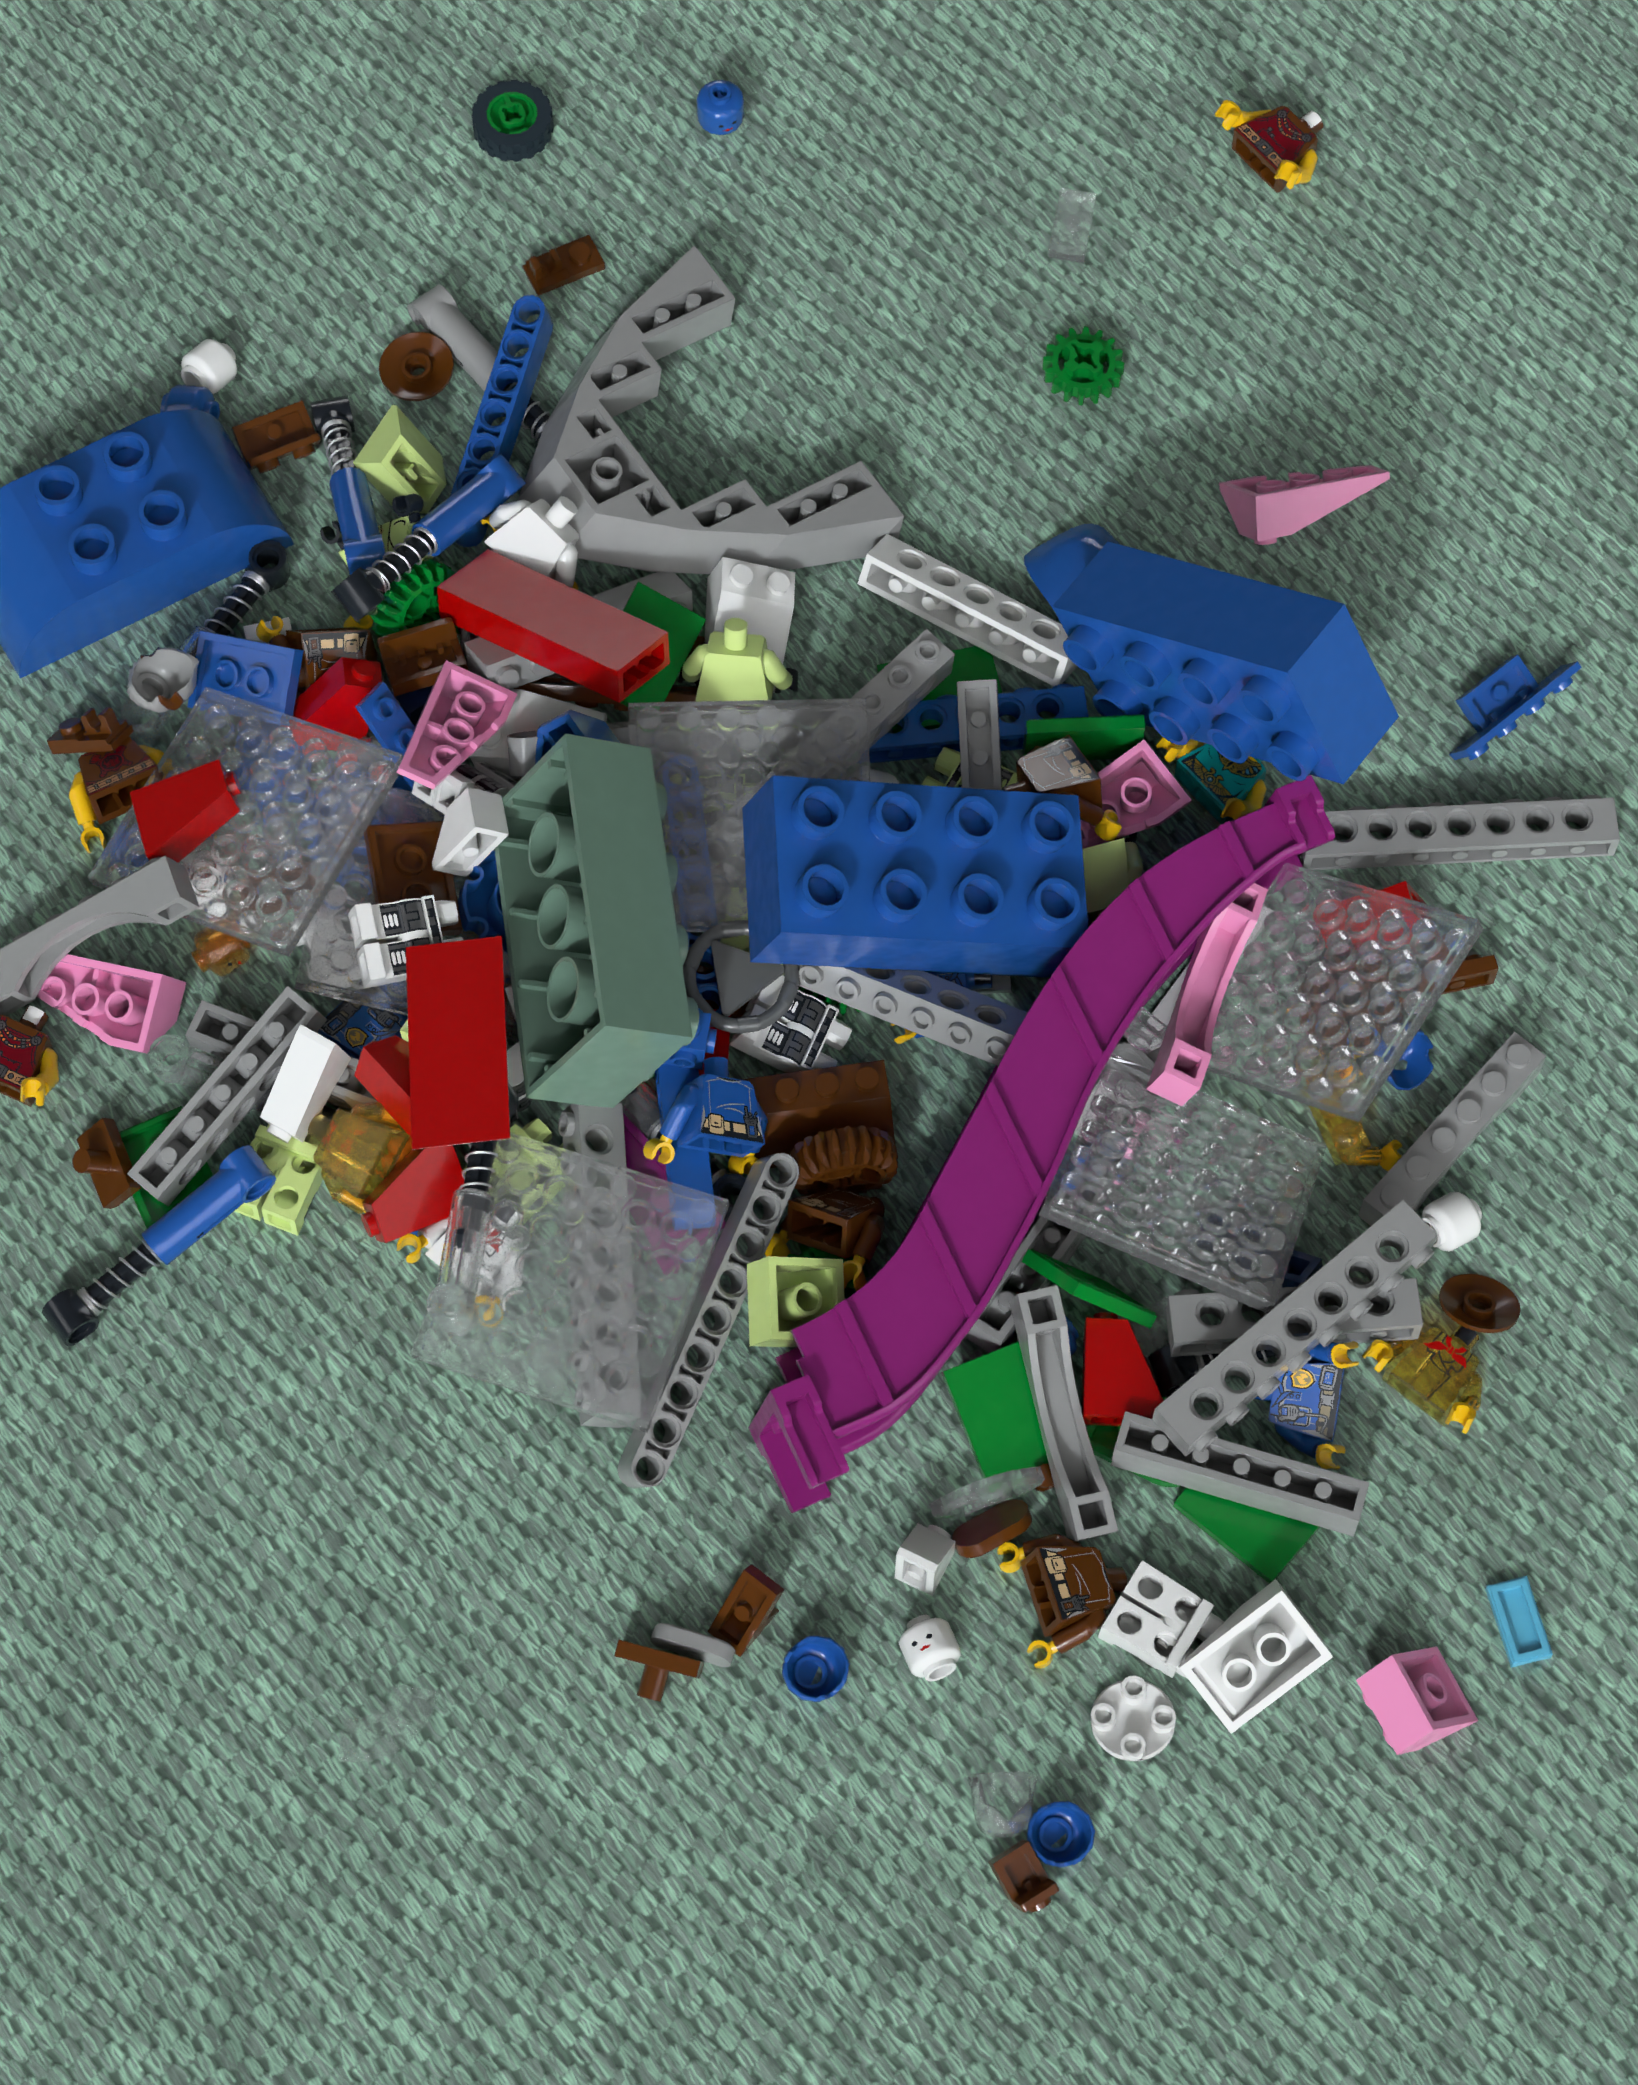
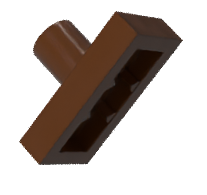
M101 1118L77 1138L80 1149L73 1156V1167L78 1173L91 1175L103 1208H115L141 1189L140 1185L127 1174L133 1166L114 1119Z
M618 1640L614 1655L645 1664L637 1696L659 1702L662 1701L669 1671L700 1679L704 1662L622 1640Z

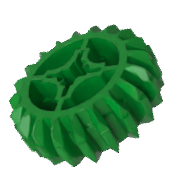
M425 558L421 565L415 564L412 566L411 573L402 574L400 582L394 581L390 584V590L385 593L386 598L376 606L377 610L370 614L375 622L371 629L380 638L403 631L404 626L410 629L440 620L437 586L455 574V572L446 564ZM454 625L456 633L461 634L458 626Z

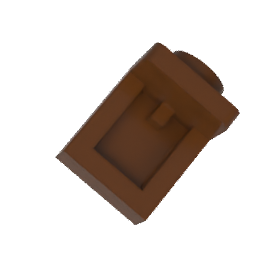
M1022 1839L988 1861L1013 1907L1022 1912L1029 1911L1032 1913L1043 1909L1052 1901L1051 1896L1060 1890L1056 1882L1049 1879L1029 1841Z

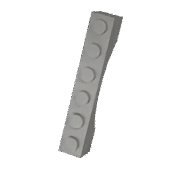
M167 856L151 859L145 864L144 868L130 876L116 879L107 889L96 895L84 897L77 906L64 913L49 917L42 926L31 932L19 934L13 939L12 943L1 948L0 1015H9L33 1002L55 966L74 947L90 936L110 927L127 923H154L167 926L198 909L199 904L185 866Z
M1514 1031L1363 1199L1358 1216L1372 1226L1403 1199L1416 1212L1470 1144L1495 1118L1511 1106L1540 1074L1546 1055Z
M1058 1285L1017 1294L1009 1300L1066 1536L1075 1542L1117 1532L1118 1527L1109 1491L1094 1456L1080 1407L1071 1361L1068 1325Z

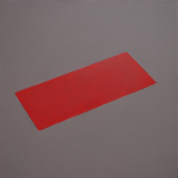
M502 936L406 947L412 1150L510 1139Z

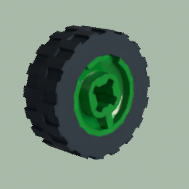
M503 80L497 82L498 84L488 86L483 93L477 96V102L472 107L474 137L479 142V147L483 151L488 152L489 156L500 158L501 161L514 160V162H518L521 159H530L538 152L541 153L545 149V145L549 144L551 132L553 133L552 106H550V100L547 95H544L539 87H534L526 81L511 80L504 82Z

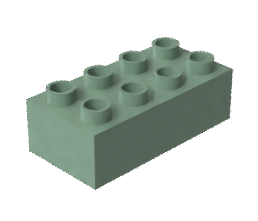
M565 733L502 798L509 835L495 848L526 1098L614 1108L642 1082L648 1081L654 1072L680 1048L692 1042L698 1029L699 1009L696 1001L686 995L682 966L688 953V935L684 926L676 924L672 893L677 882L678 866L674 855L665 851L662 821L667 809V792L661 782L655 781L651 748Z

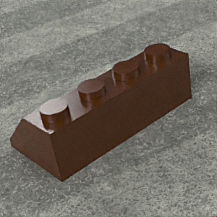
M884 1060L740 1079L749 1081L753 1085L756 1099L768 1119L764 1134L765 1145L761 1147L759 1153H755L754 1157L757 1159L777 1153L789 1154L794 1145L804 1141V1138L807 1136H815L819 1131H830L833 1127L836 1129L845 1128L846 1126L857 1128L861 1125L865 1126L866 1129L876 1127L879 1128V1131L888 1132L889 1136L893 1137L895 1145L891 1099ZM771 1164V1165H770V1168H776V1167H777V1166L774 1165V1164Z

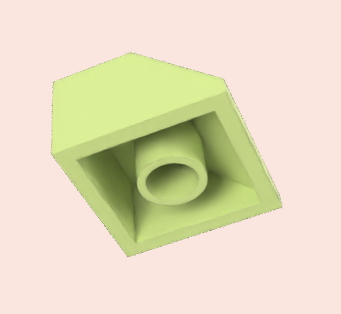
M767 1256L748 1263L749 1345L759 1347H797L791 1330L823 1315L845 1299L843 1259Z

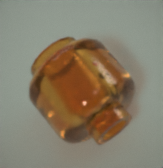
M219 918L194 935V944L197 949L191 952V955L203 973L210 969L218 977H223L249 960L250 952L248 949L253 947V944L237 920L230 922L226 918Z

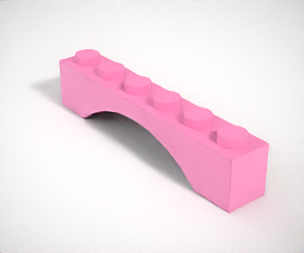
M1256 883L1252 884L1199 935L1146 1090L1180 1106H1183L1200 1090L1212 1056L1213 1032L1224 994L1240 955L1258 921L1268 889Z

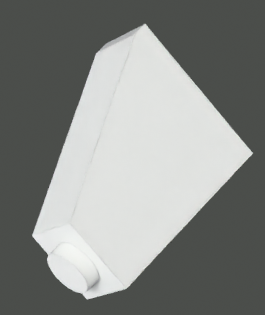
M303 1025L299 1026L260 1115V1118L270 1124L267 1132L286 1143L289 1142L291 1137L303 1143L351 1060V1057L336 1043Z

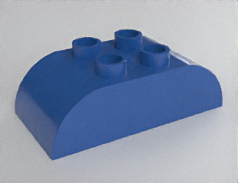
M193 409L157 413L145 417L0 488V645L20 679L245 569L249 564L250 550L254 545L264 540L276 541L285 549L294 545L292 538L217 418L209 413Z

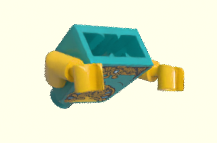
M1162 736L1155 745L1156 748H1164L1168 751L1164 756L1166 762L1171 763L1175 758H1179L1176 763L1174 777L1220 824L1232 819L1236 820L1261 809L1267 790L1264 783L1267 770L1261 763L1263 760L1249 756L1245 762L1236 763L1222 756L1212 745L1190 739L1186 745H1176Z

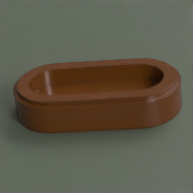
M1018 1499L1007 1500L960 1525L952 1535V1540L956 1541L955 1548L957 1553L966 1558L979 1557L1025 1532L1032 1523V1516L1026 1502Z

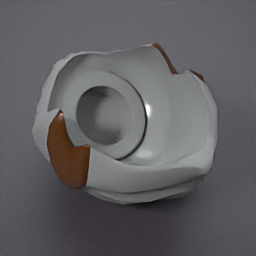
M158 647L152 654L140 655L138 661L134 662L133 668L129 671L126 692L135 704L144 709L157 713L169 710L175 711L193 694L197 682L199 660L191 654L175 648Z

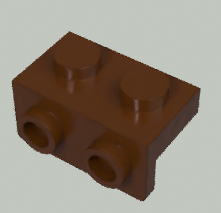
M303 400L234 426L231 429L247 467L250 471L258 468L260 474L281 466L279 459L293 454L294 459L298 460L315 453L314 446L321 441L319 433L315 432Z
M451 617L377 639L394 697L434 685L446 660L468 670Z

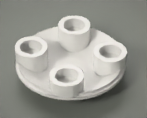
M1128 1676L1124 1680L1113 1683L1105 1688L1096 1698L1091 1711V1729L1098 1744L1110 1755L1126 1761H1142L1156 1756L1170 1743L1175 1731L1176 1713L1170 1699L1160 1688L1144 1681L1139 1676Z

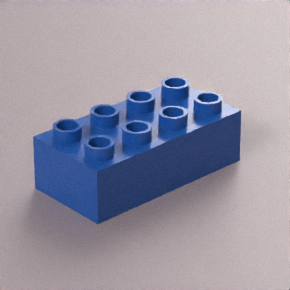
M1108 541L1052 606L1068 635V638L1063 642V649L1066 655L1075 665L1088 672L1098 691L1092 699L1096 710L1102 716L1144 715L1146 726L1155 728L1161 736L1176 745H1186L1190 739L1212 745L1222 756L1236 763H1243L1250 756L1272 763L1279 772L1296 781H1303L1310 774L1344 785L1399 717L1344 603Z
M773 775L742 808L750 962L1050 978L1071 948L1088 929L1079 795Z

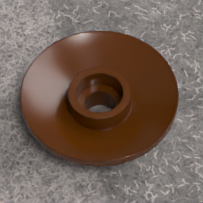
M411 332L396 338L386 347L379 363V374L385 388L395 397L406 401H422L437 395L448 385L454 370V360L448 345L439 337L426 332ZM421 368L425 370L420 375H412L416 369Z
M1478 1274L1456 1275L1446 1280L1439 1292V1302L1443 1311L1459 1325L1477 1332L1498 1333L1506 1331L1516 1324L1520 1315V1303L1515 1294L1504 1284L1487 1276Z

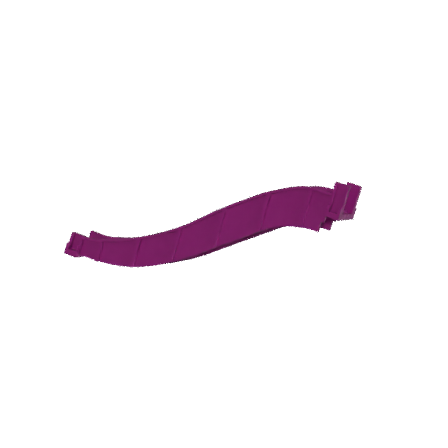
M1311 775L1307 776L1303 781H1294L1275 789L1263 808L1232 822L1223 823L1217 829L1199 837L1167 856L1139 878H1136L1097 917L1056 968L1022 1021L999 1066L996 1065L896 1253L868 1283L848 1299H844L823 1315L791 1330L798 1347L775 1358L786 1384L770 1390L748 1427L761 1456L765 1457L791 1513L831 1497L825 1482L849 1472V1466L844 1455L877 1438L893 1426L910 1409L981 1316L1043 1203L1061 1165L1089 1096L1111 1054L1142 1008L1174 971L1194 952L1199 935L1252 884L1256 883L1268 889V894L1306 878L1307 874L1297 855L1334 840L1335 831L1324 811V799Z

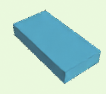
M1527 1576L1487 1585L1485 1590L1511 1668L1551 1658L1553 1653Z

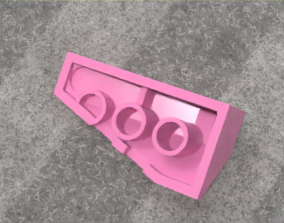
M1367 465L1326 469L1322 472V479L1317 474L1295 472L1288 473L1289 482L1267 480L1265 475L1219 483V488L1239 534L1253 539L1255 544L1269 545L1276 543L1278 537L1289 536L1388 481L1390 479V472Z
M446 660L421 712L396 773L434 789L505 724L517 693Z
M1145 740L1139 742L1097 773L1101 778L1102 809L1104 812L1108 809L1115 811L1118 816L1117 822L1122 826L1116 839L1158 826L1192 801ZM1080 820L1082 849L1108 842L1096 834L1094 829L1096 826Z
M67 954L47 977L37 997L72 1018V1021L88 1029L108 1045L147 1054L177 1022L186 982L159 973Z

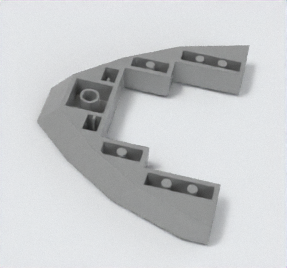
M695 245L620 315L585 356L543 428L525 478L526 484L522 487L518 499H524L531 503L543 499L550 506L560 496L570 499L578 509V512L568 522L580 536L575 545L578 551L577 558L650 572L710 574L722 557L783 570H793L866 558L867 553L886 534L899 539L904 515L862 461L767 507L747 480L744 479L681 510L612 417L658 396L662 369L656 360L731 325L735 297Z

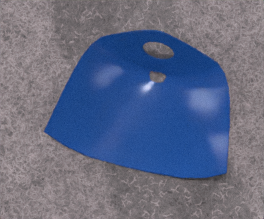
M1094 523L1073 527L1039 545L1024 556V564L1030 577L1051 607L1108 541L1119 544L1103 527Z

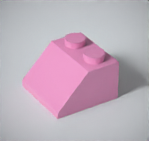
M1437 1646L1393 1654L1356 1680L1362 1690L1364 1702L1374 1712L1383 1729V1736L1386 1742L1394 1749L1396 1755L1417 1751L1478 1721Z

